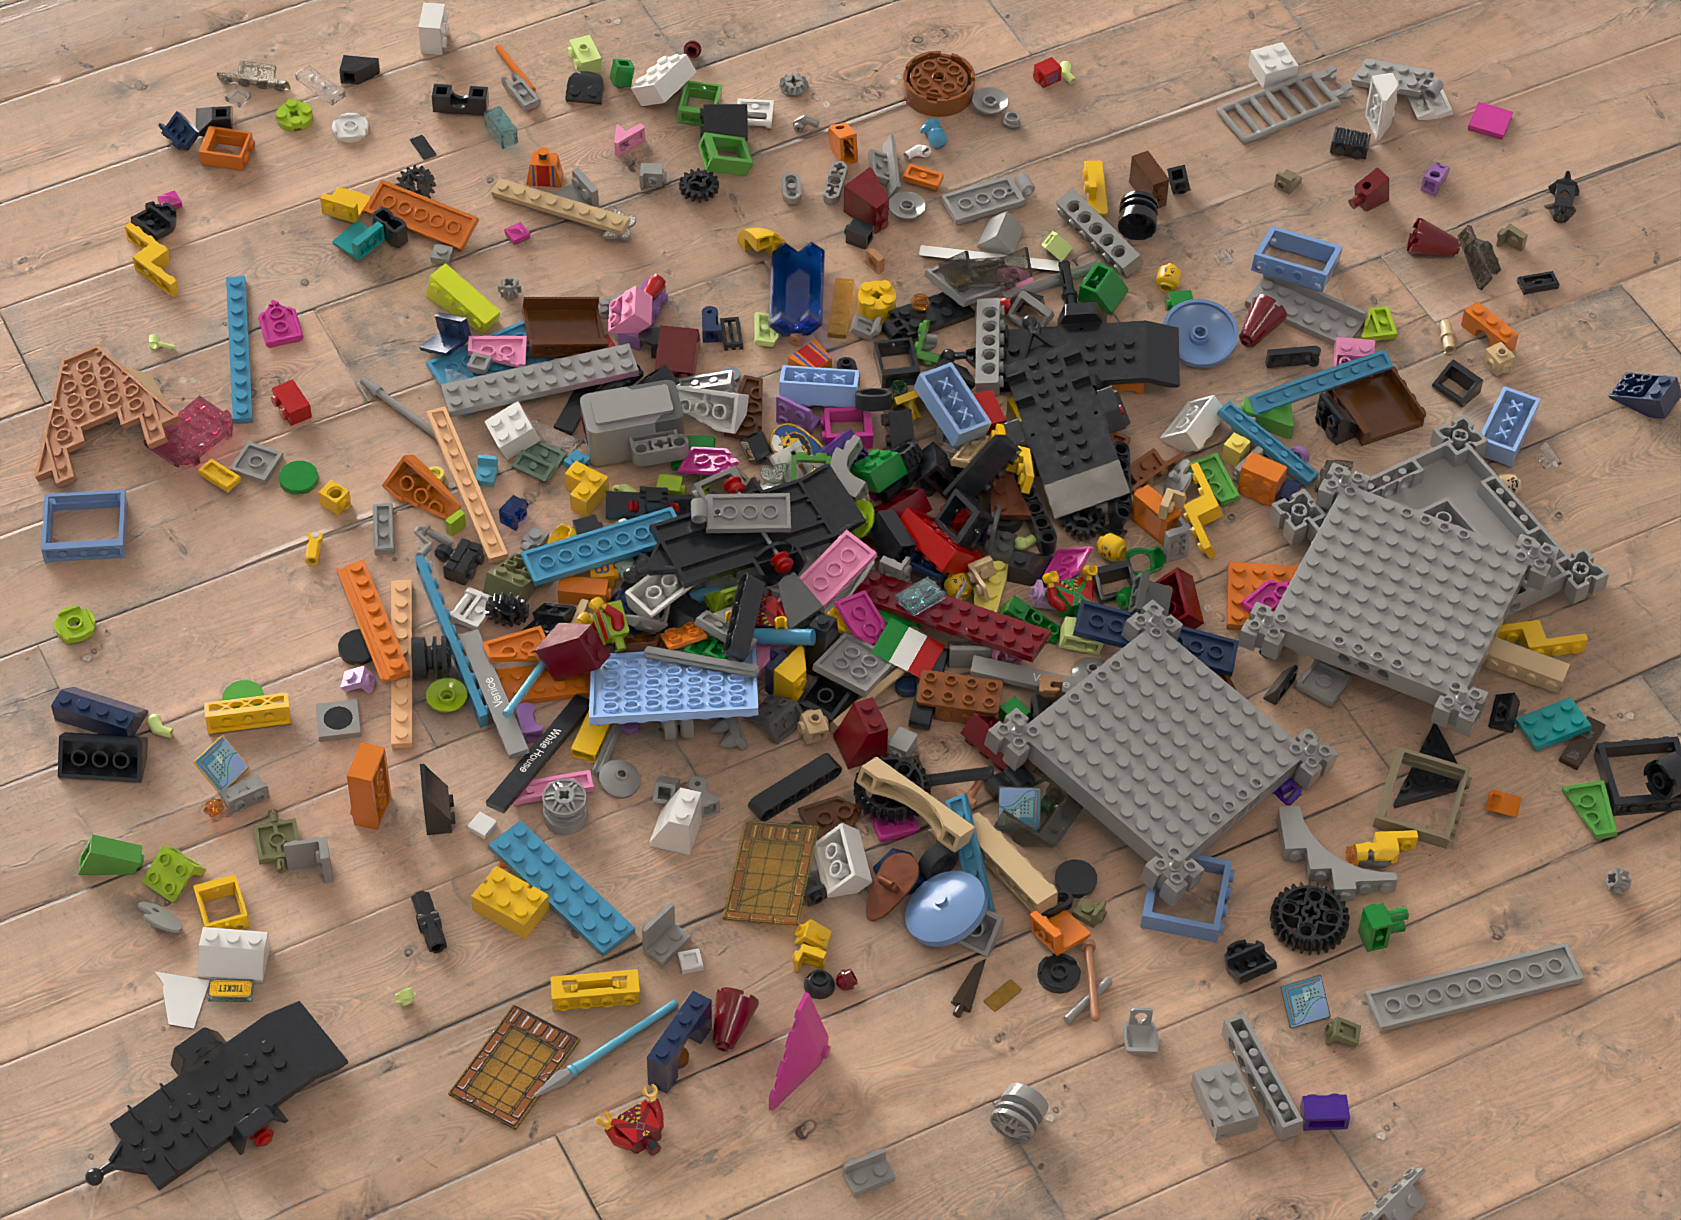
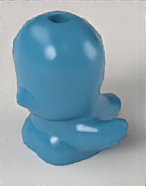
M930 119L923 124L920 133L928 134V140L932 147L942 148L947 144V136L940 125V119Z

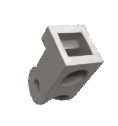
M700 776L691 778L688 783L689 790L701 792L702 818L720 813V801L717 795H710L706 780Z

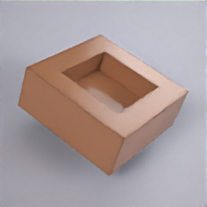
M870 248L866 251V264L878 274L883 272L884 256L874 248Z

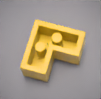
M575 461L565 472V488L571 491V510L584 517L589 516L606 497V491H609V477Z

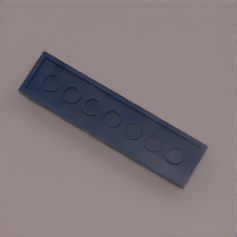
M1081 599L1073 635L1123 648L1130 643L1121 635L1125 622L1135 613ZM1182 626L1176 641L1213 672L1231 677L1239 641Z

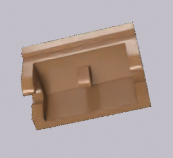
M1040 675L1039 695L1055 703L1061 698L1063 677Z

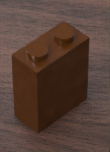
M1149 151L1133 155L1129 183L1135 191H1145L1152 194L1158 201V208L1166 206L1169 178Z

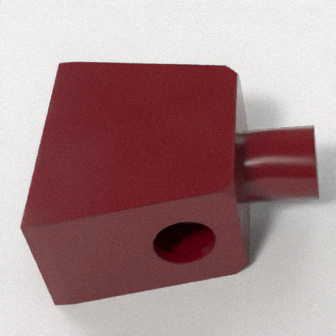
M1378 167L1356 183L1354 186L1355 196L1349 199L1348 203L1353 209L1360 206L1364 211H1370L1389 201V177Z

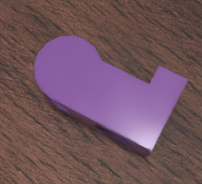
M1435 162L1424 175L1421 191L1436 196L1440 186L1445 182L1449 174L1450 167Z
M528 702L518 705L517 721L526 744L536 742L543 732L541 723L535 724V708Z

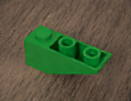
M1015 595L1006 601L999 611L1000 614L1050 630L1051 638L1048 643L1055 645L1060 637V626Z

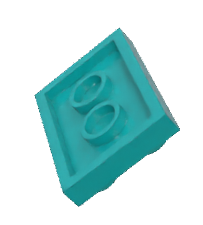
M1571 697L1516 718V725L1535 751L1591 730L1590 722Z

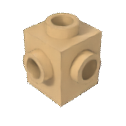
M1500 342L1485 350L1483 362L1490 371L1499 376L1512 370L1515 356L1512 351L1508 350Z
M821 709L807 710L801 713L797 729L799 734L803 735L806 745L826 740L829 732V723L827 717L823 716Z

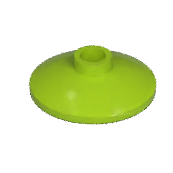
M863 499L854 502L867 522L850 532L858 539L863 538L869 533L875 518L872 504Z
M453 678L439 679L433 682L426 691V700L429 706L436 711L444 713L460 709L465 704L468 696L465 685Z

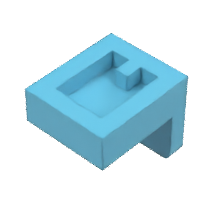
M478 455V467L475 474L478 485L494 487L498 473V458L490 455Z

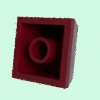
M869 167L844 185L843 212L851 218L873 224L874 234H877L889 224V197L873 169Z
M660 325L655 370L666 365L675 377L695 376L701 344L699 329Z
M558 623L535 648L536 654L554 681L598 670L611 656L591 624Z
M873 697L854 702L833 735V739L848 770L864 765L872 757L879 758L880 754L883 758L887 757L888 727Z

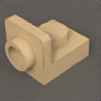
M1167 488L1160 504L1158 518L1166 520L1168 513L1173 512L1174 506L1182 509L1185 504L1186 493Z

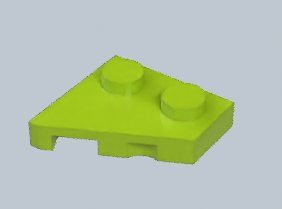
M1389 307L1370 308L1361 339L1375 341L1397 339L1398 333Z

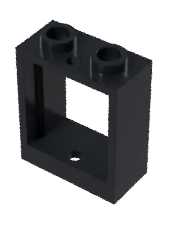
M912 337L875 341L873 355L881 388L915 385L920 369ZM907 354L910 367L884 369L881 357Z
M955 488L934 522L957 545L972 551L993 517L969 494ZM965 504L973 513L958 534L950 525Z

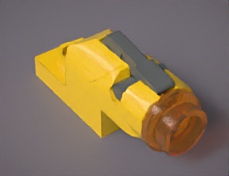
M1417 830L1375 832L1372 843L1365 842L1346 846V862L1355 866L1386 868L1388 864L1398 862L1399 850L1408 851L1416 848L1418 840Z

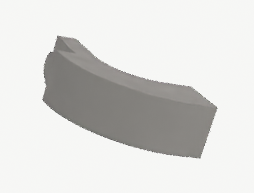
M853 435L845 443L844 450L836 447L831 459L832 469L853 501L864 499L869 492L867 483L850 473L851 465L863 449L861 438Z

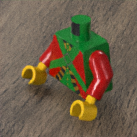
M1086 565L1082 568V574L1086 576V579L1082 576L1058 581L1059 576L1056 571L1043 575L1044 583L1048 584L1046 587L1047 591L1045 592L1048 603L1063 618L1066 616L1077 618L1081 599L1093 602L1094 580H1092V576L1097 574V566L1092 565L1089 567V565Z

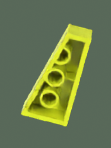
M446 263L430 275L426 293L427 298L451 314L467 318L468 324L482 334L499 321L501 311Z

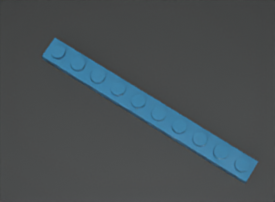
M245 276L226 277L233 424L253 423Z
M423 555L415 557L416 570L443 635H447L451 648V657L461 682L466 687L468 699L480 728L488 726L489 708L482 703V700H484L480 688H476V676L474 672L470 673L469 659L467 656L464 657L462 653L464 652L461 640L457 641L456 627L454 624L451 625L449 621L451 620L448 608L444 609L445 601L442 593L437 591L438 583L436 578L431 577V565L429 561L425 562Z

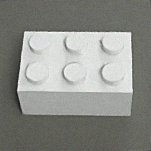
M687 54L661 57L655 66L646 71V75L636 80V84L631 90L641 106L665 103L697 72Z

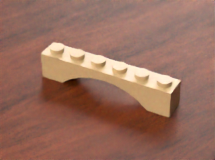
M875 757L861 767L856 781L858 784L872 794L894 799L915 810L932 827L937 840L955 853L969 843L975 826L881 759Z

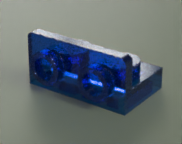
M775 646L770 648V660L765 666V691L770 695L774 694V669L788 657L783 650H779Z

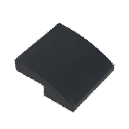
M543 603L532 612L534 620L523 628L522 631L541 625L545 636H547L558 623H570L575 615L576 607Z

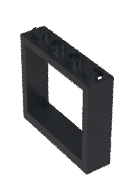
M1678 736L1597 743L1593 756L1600 779L1604 780L1613 816L1681 810V795L1667 801L1665 799L1658 800L1652 794L1619 797L1608 760L1609 757L1677 752L1681 756V744Z

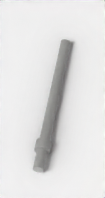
M365 377L360 380V384L366 387L373 396L381 398L436 439L432 427L384 392L381 386L373 384Z

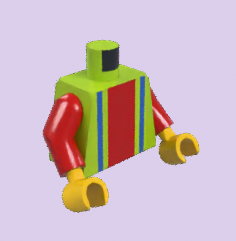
M600 597L592 599L588 606L595 611L592 616L593 620L587 612H583L577 617L576 623L591 624L594 630L598 631L604 645L612 643L614 652L625 650L626 645L623 639L629 633V627L621 600L604 604Z

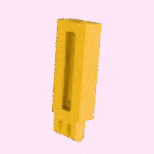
M588 711L571 747V757L595 763L607 733L614 723L601 726L589 725Z

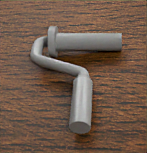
M426 524L425 527L417 526L414 529V534L426 543L416 554V557L420 555L425 557L432 550L433 544L425 537L426 535L450 547L454 541L431 529L429 524Z

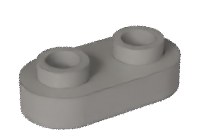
M792 172L782 176L783 200L788 204H796L801 200L800 177Z

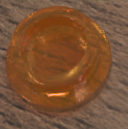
M917 293L912 297L910 304L914 309L923 311L928 309L930 302L925 294Z
M216 798L210 799L205 803L204 813L210 817L218 815L224 809L223 801Z

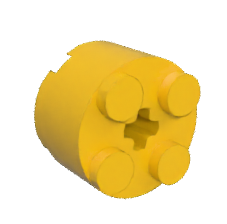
M887 280L862 283L858 292L859 315L872 321L879 316L881 317L880 323L890 320L888 311L896 308V291L891 286V283Z

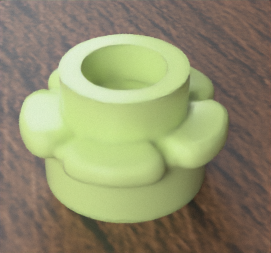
M411 987L403 989L395 994L396 1003H401L402 1006L408 1005L414 1001L413 997L416 993L412 991Z

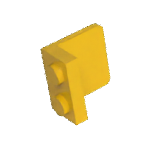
M338 187L333 195L323 193L320 197L322 214L355 223L359 220L371 198L369 195Z

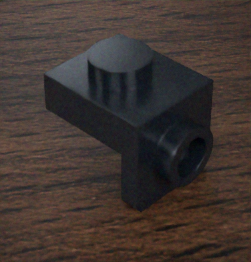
M816 875L807 878L803 899L809 907L819 904L828 898L825 885L820 883Z

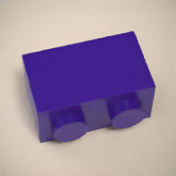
M1333 1093L1330 1095L1309 1094L1302 1096L1300 1113L1303 1119V1131L1348 1129L1350 1112L1347 1095Z

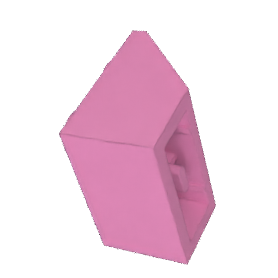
M634 286L617 299L612 300L609 305L608 332L614 334H638L649 327L652 318V296L638 286Z
M1337 337L1334 346L1333 367L1374 353L1375 340Z

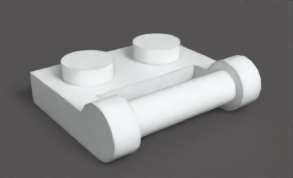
M738 98L737 104H747L748 117L766 118H748V126L772 129L774 100Z
M800 440L769 457L773 466L780 463H788L787 473L782 479L783 483L791 481L792 455L790 452H804ZM802 463L807 473L815 470L811 463ZM796 464V479H800L805 475H803Z
M471 587L466 588L460 602L453 611H450V623H457L472 630H480L489 617L485 615V605L490 595ZM474 599L464 615H461L470 600Z

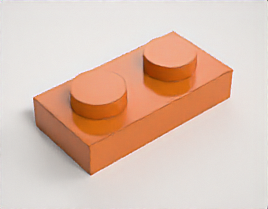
M909 164L903 174V181L935 191L938 190L944 178L943 173Z

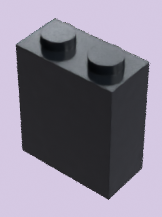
M703 104V108H700V119H704V126H700V138L706 132L744 137L745 141H748L747 104Z

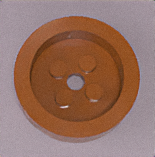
M929 51L915 56L906 64L903 73L902 93L906 103L917 112L934 117L951 116L963 111L972 102L975 88V72L971 64L963 57L954 53L948 55L942 54L941 51Z

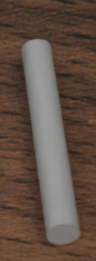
M1105 977L1097 985L1098 996L1113 983L1110 977ZM1089 994L1063 1017L1066 1023L1070 1024L1090 1005Z

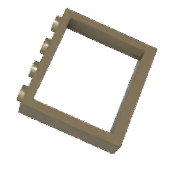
M1397 746L1373 827L1385 831L1417 830L1419 841L1447 849L1448 842L1453 843L1456 830H1453L1454 823L1458 824L1462 812L1458 811L1459 805L1464 807L1467 794L1463 793L1464 789H1469L1472 777L1468 775L1471 768ZM1401 763L1460 781L1444 834L1385 817Z

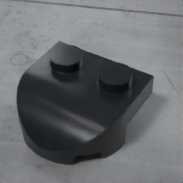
M590 71L573 73L567 82L566 102L602 105L603 91H605L603 78L598 73Z
M151 201L145 203V210L131 217V223L136 227H140L144 233L152 236L157 241L174 231L177 223L176 209L166 202L161 205Z
M1244 939L1236 941L1227 947V952L1224 954L1226 970L1239 984L1277 969V962L1265 951L1264 943L1256 940V944L1247 943Z

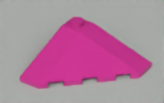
M807 992L804 993L796 1009L792 1027L793 1031H789L785 1044L784 1060H780L775 1076L777 1077L774 1085L775 1090L772 1089L769 1096V1110L772 1111L820 1066L823 1058L827 1059L831 1050V1046H828L829 1036L811 996Z

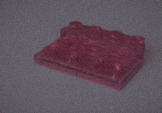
M198 396L177 413L181 418L180 422L165 427L168 442L150 450L175 467L179 468L180 465L190 464L197 466L200 464V457L223 438L229 440L232 437L234 427L232 415L227 409L223 412L203 397ZM145 439L144 445L149 448Z

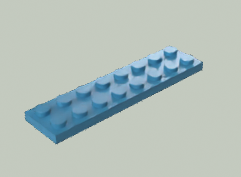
M673 507L665 508L521 552V558L534 586L542 585L637 556L640 552L643 554L653 551L657 543L649 531V526L677 517Z
M521 820L488 844L489 850L521 880L527 882L530 885V889L534 886L549 895L550 908L602 957L635 933V927Z

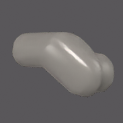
M805 114L794 120L793 128L797 132L802 131L803 127L807 125L817 128L820 119Z

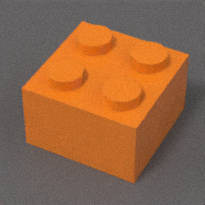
M1251 452L1241 467L1238 493L1271 507L1283 493L1287 466Z

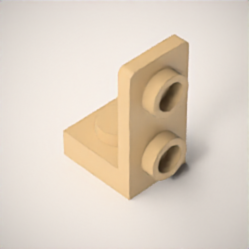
M990 555L969 563V573H967L970 583L975 584L977 595L982 596L985 602L989 601V595L983 579L996 575Z

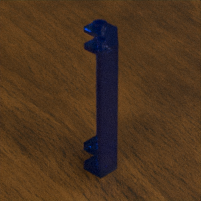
M784 242L772 252L768 327L781 336H790V334L802 333V336H810L823 324L825 250L815 243L809 242L801 250L797 251Z

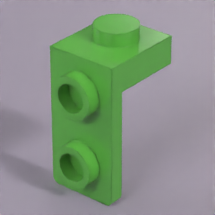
M924 320L919 325L918 334H920L919 342L916 341L914 349L916 357L924 359L923 363L935 365V362L939 363L941 361V354L924 351L930 320Z

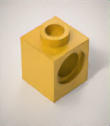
M333 480L318 492L320 505L337 516L347 510L351 504L350 491Z

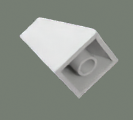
M680 788L660 811L649 846L690 855L702 822L701 792Z

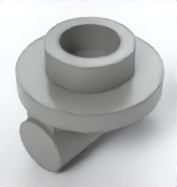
M927 334L924 350H932L936 347L938 335Z

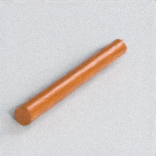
M497 45L495 50L510 69L516 72L521 79L523 78L535 92V87L501 45Z

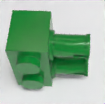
M1384 903L1370 904L1363 908L1358 933L1367 952L1387 948L1390 934L1405 932L1406 925L1404 920L1409 918L1406 906L1387 910Z

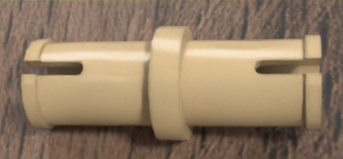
M1444 319L1439 324L1441 328L1440 340L1443 342L1445 354H1453L1456 351L1454 343L1455 333L1452 330V322Z

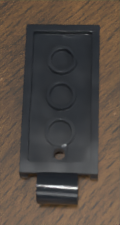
M941 292L888 311V315L892 320L884 322L881 330L889 340L903 338L904 335L907 338L912 337L914 339L918 337L919 325L924 320H930L928 333L973 318L975 311L970 305L960 306L949 295Z

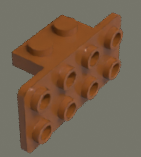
M923 670L921 672L916 703L918 705L936 707L935 720L966 725L973 713L994 716L998 714L1003 682L994 679Z

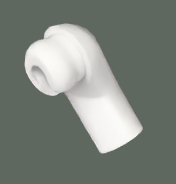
M916 145L904 152L903 156L907 161L913 157L925 158L930 155L931 148L927 145Z

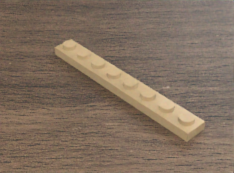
M499 178L491 191L493 197L622 236L631 222L628 216Z

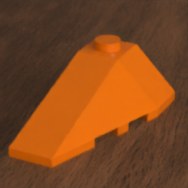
M414 454L403 455L382 484V487L395 499L410 503L414 507L424 509L445 520L462 507L434 473Z

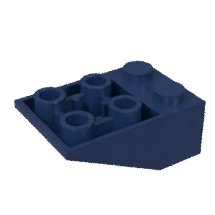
M1626 372L1609 394V398L1647 417L1665 419L1681 398V388L1678 378L1674 376Z

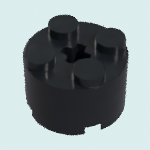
M1668 753L1645 765L1643 774L1644 776L1647 775L1648 782L1645 784L1649 792L1656 799H1665L1667 801L1681 795V756L1679 753Z

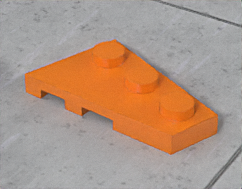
M540 625L482 642V647L489 662L541 661L535 652V648L546 636Z

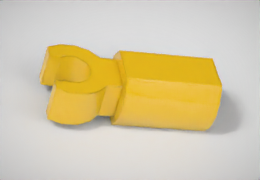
M309 532L307 535L308 544L305 563L307 565H317L321 544L323 543L322 532H319L318 538H312V533Z

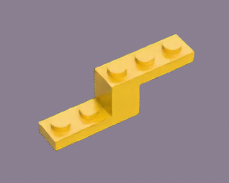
M131 222L126 224L124 228L127 240L141 249L140 252L133 256L135 270L171 297H175L179 294L178 282L173 276H169L162 269L170 263L167 247L159 244L152 236H148L140 227H136Z
M996 424L995 430H992L990 433L989 441L995 434L1006 435L1004 425ZM1018 446L1022 450L1019 454L1020 459L1014 465L1010 464L1006 471L1015 472L1019 475L1018 484H1020L1021 492L1029 494L1034 479L1030 448Z
M1197 462L1191 465L1194 471L1192 478L1195 484L1199 483L1201 486L1198 488L1201 497L1184 504L1186 513L1183 515L1187 523H1192L1193 525L1191 532L1195 539L1199 538L1200 540L1197 545L1201 553H1206L1208 558L1211 559L1216 556V553L1203 526L1224 516Z
M1540 620L1504 624L1496 636L1510 643L1519 641L1522 647L1549 657L1585 652L1588 642L1586 633L1547 639Z

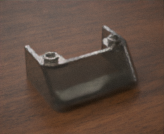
M1024 247L1004 257L970 259L969 252L964 251L938 263L939 272L953 289H958V292H965L972 288L1004 286L1005 289L1015 288L1017 283L1033 277L1028 247Z
M1036 766L1033 773L1050 783L1045 792L1048 800L1055 804L1050 814L1038 831H1036L1004 809L993 827L1022 847L1054 848L1059 844L1084 807Z

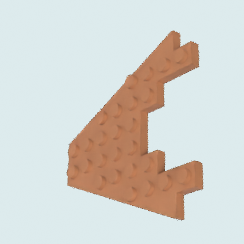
M96 344L61 360L34 476L39 482L54 475L58 488L77 481L70 452L87 446L84 431L116 417H119L123 429L141 423L147 445L150 449L167 443L168 438L165 427L180 422L181 418L172 408Z

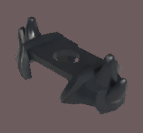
M1566 171L1564 178L1557 179L1548 186L1550 193L1555 195L1554 203L1544 205V207L1550 211L1555 222L1566 223L1576 213L1573 200L1574 194L1578 196L1580 189L1577 182L1571 179L1570 171ZM1563 191H1565L1570 195V197L1562 198L1560 197V194L1563 193Z

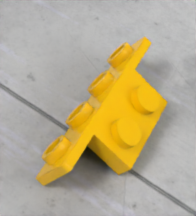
M1084 161L1082 176L1083 180H1086L1084 182V193H1087L1088 203L1101 216H1107L1108 206L1102 161Z

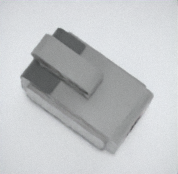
M661 380L585 394L580 398L583 436L592 465L604 466L633 460L636 466L644 467L683 460L688 457L689 444L688 437L684 435L683 410L676 384L672 380Z

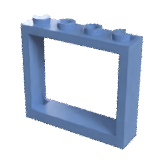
M1271 226L1254 254L1251 271L1323 292L1339 264L1343 246ZM1269 246L1327 262V265L1323 271L1271 257L1265 255Z
M125 490L45 494L41 545L44 562L125 558L128 507ZM120 507L119 539L51 543L53 511Z
M1199 855L1195 858V861L1204 868L1205 872L1223 875L1214 924L1152 912L1157 887L1153 890L1148 887L1140 928L1217 943L1218 933L1223 934L1225 922H1221V918L1227 915L1228 905L1224 904L1225 899H1230L1232 887H1228V882L1233 883L1235 870H1231L1232 861Z

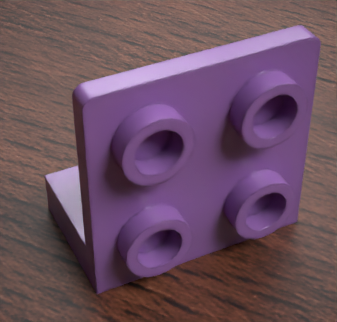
M782 395L776 397V422L780 425L785 423L798 425L812 435L820 425V417L812 414L810 409Z

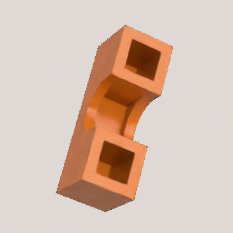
M1478 301L1464 310L1461 326L1473 336L1484 331L1489 338L1488 347L1502 342L1508 350H1515L1519 334Z

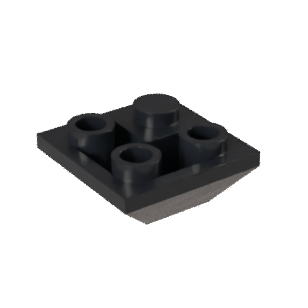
M233 106L196 108V129L201 133L199 136H205L209 126L233 129Z
M1321 393L1315 416L1317 425L1321 426L1328 439H1331L1335 445L1356 438L1358 424L1345 409L1327 395Z

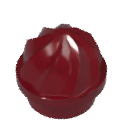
M691 40L684 45V53L689 58H696L701 54V45L697 41Z
M850 968L841 970L837 975L836 985L842 990H852L858 984V980Z

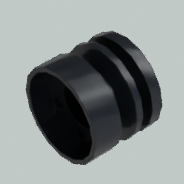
M1139 190L1125 194L1121 198L1119 206V232L1130 240H1146L1152 237L1157 228L1159 207L1157 199L1152 194Z
M447 635L441 636V645H437V637L433 636L432 645L427 646L425 637H411V659L414 680H427L429 670H433L435 679H439V670L442 669L443 678H449L452 664L451 648Z

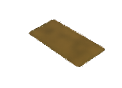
M1010 979L983 1000V1002L996 1012L1021 992L1022 988Z

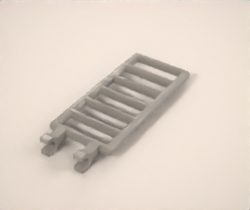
M1331 65L1320 73L1316 74L1313 70H1310L1217 108V113L1242 143L1247 144L1338 107L1341 104L1340 99L1352 97L1349 91L1353 90V86L1350 83H1346L1340 89L1332 92L1324 83L1327 80H1336V76L1333 73L1337 72V68ZM1311 78L1331 102L1322 104L1303 81ZM1296 84L1316 108L1307 111L1287 87ZM1281 91L1300 114L1292 117L1272 93ZM1266 97L1285 120L1276 123L1257 100ZM1250 103L1268 123L1269 127L1261 129L1242 106ZM1235 109L1255 133L1246 136L1226 112Z

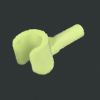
M149 335L150 349L155 350L159 347L175 349V345L159 341L158 335Z

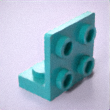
M357 221L332 241L333 245L360 261L385 241L384 226L377 222L373 226L367 227Z

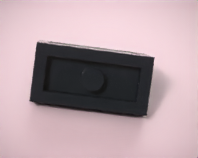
M1453 359L1433 382L1432 387L1459 406L1464 407L1481 393L1483 379ZM1449 378L1468 392L1461 398L1442 385V383Z
M1129 560L1097 567V574L1092 576V580H1094L1093 589L1101 604L1114 601L1117 596V592L1104 595L1101 585L1127 579L1129 585L1133 586L1135 577Z

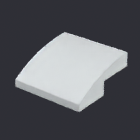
M1443 89L1433 101L1427 100L1423 93L1419 98L1407 96L1418 120H1432L1453 115V110Z

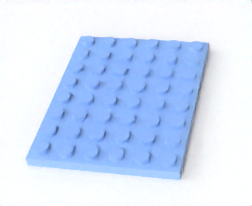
M756 646L749 651L747 658L742 663L757 665ZM684 649L674 650V651L683 652ZM644 652L610 653L611 656L598 670L591 671L589 725L601 726L611 723L625 724L629 722L646 723L648 721L667 722L669 720L687 721L690 719L708 720L719 717L728 719L737 716L752 717L758 715L757 677L645 658ZM727 657V658L725 659V660L736 661V660H734V659H732V658H730V657Z

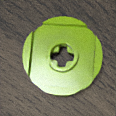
M288 99L276 111V120L279 127L290 132H295V129L299 128L301 130L306 129L313 121L311 106L296 99Z
M80 606L64 608L58 613L56 620H54L55 633L65 644L70 645L93 637L95 634V617L87 608L86 610L81 609ZM76 622L79 625L73 627L72 623Z

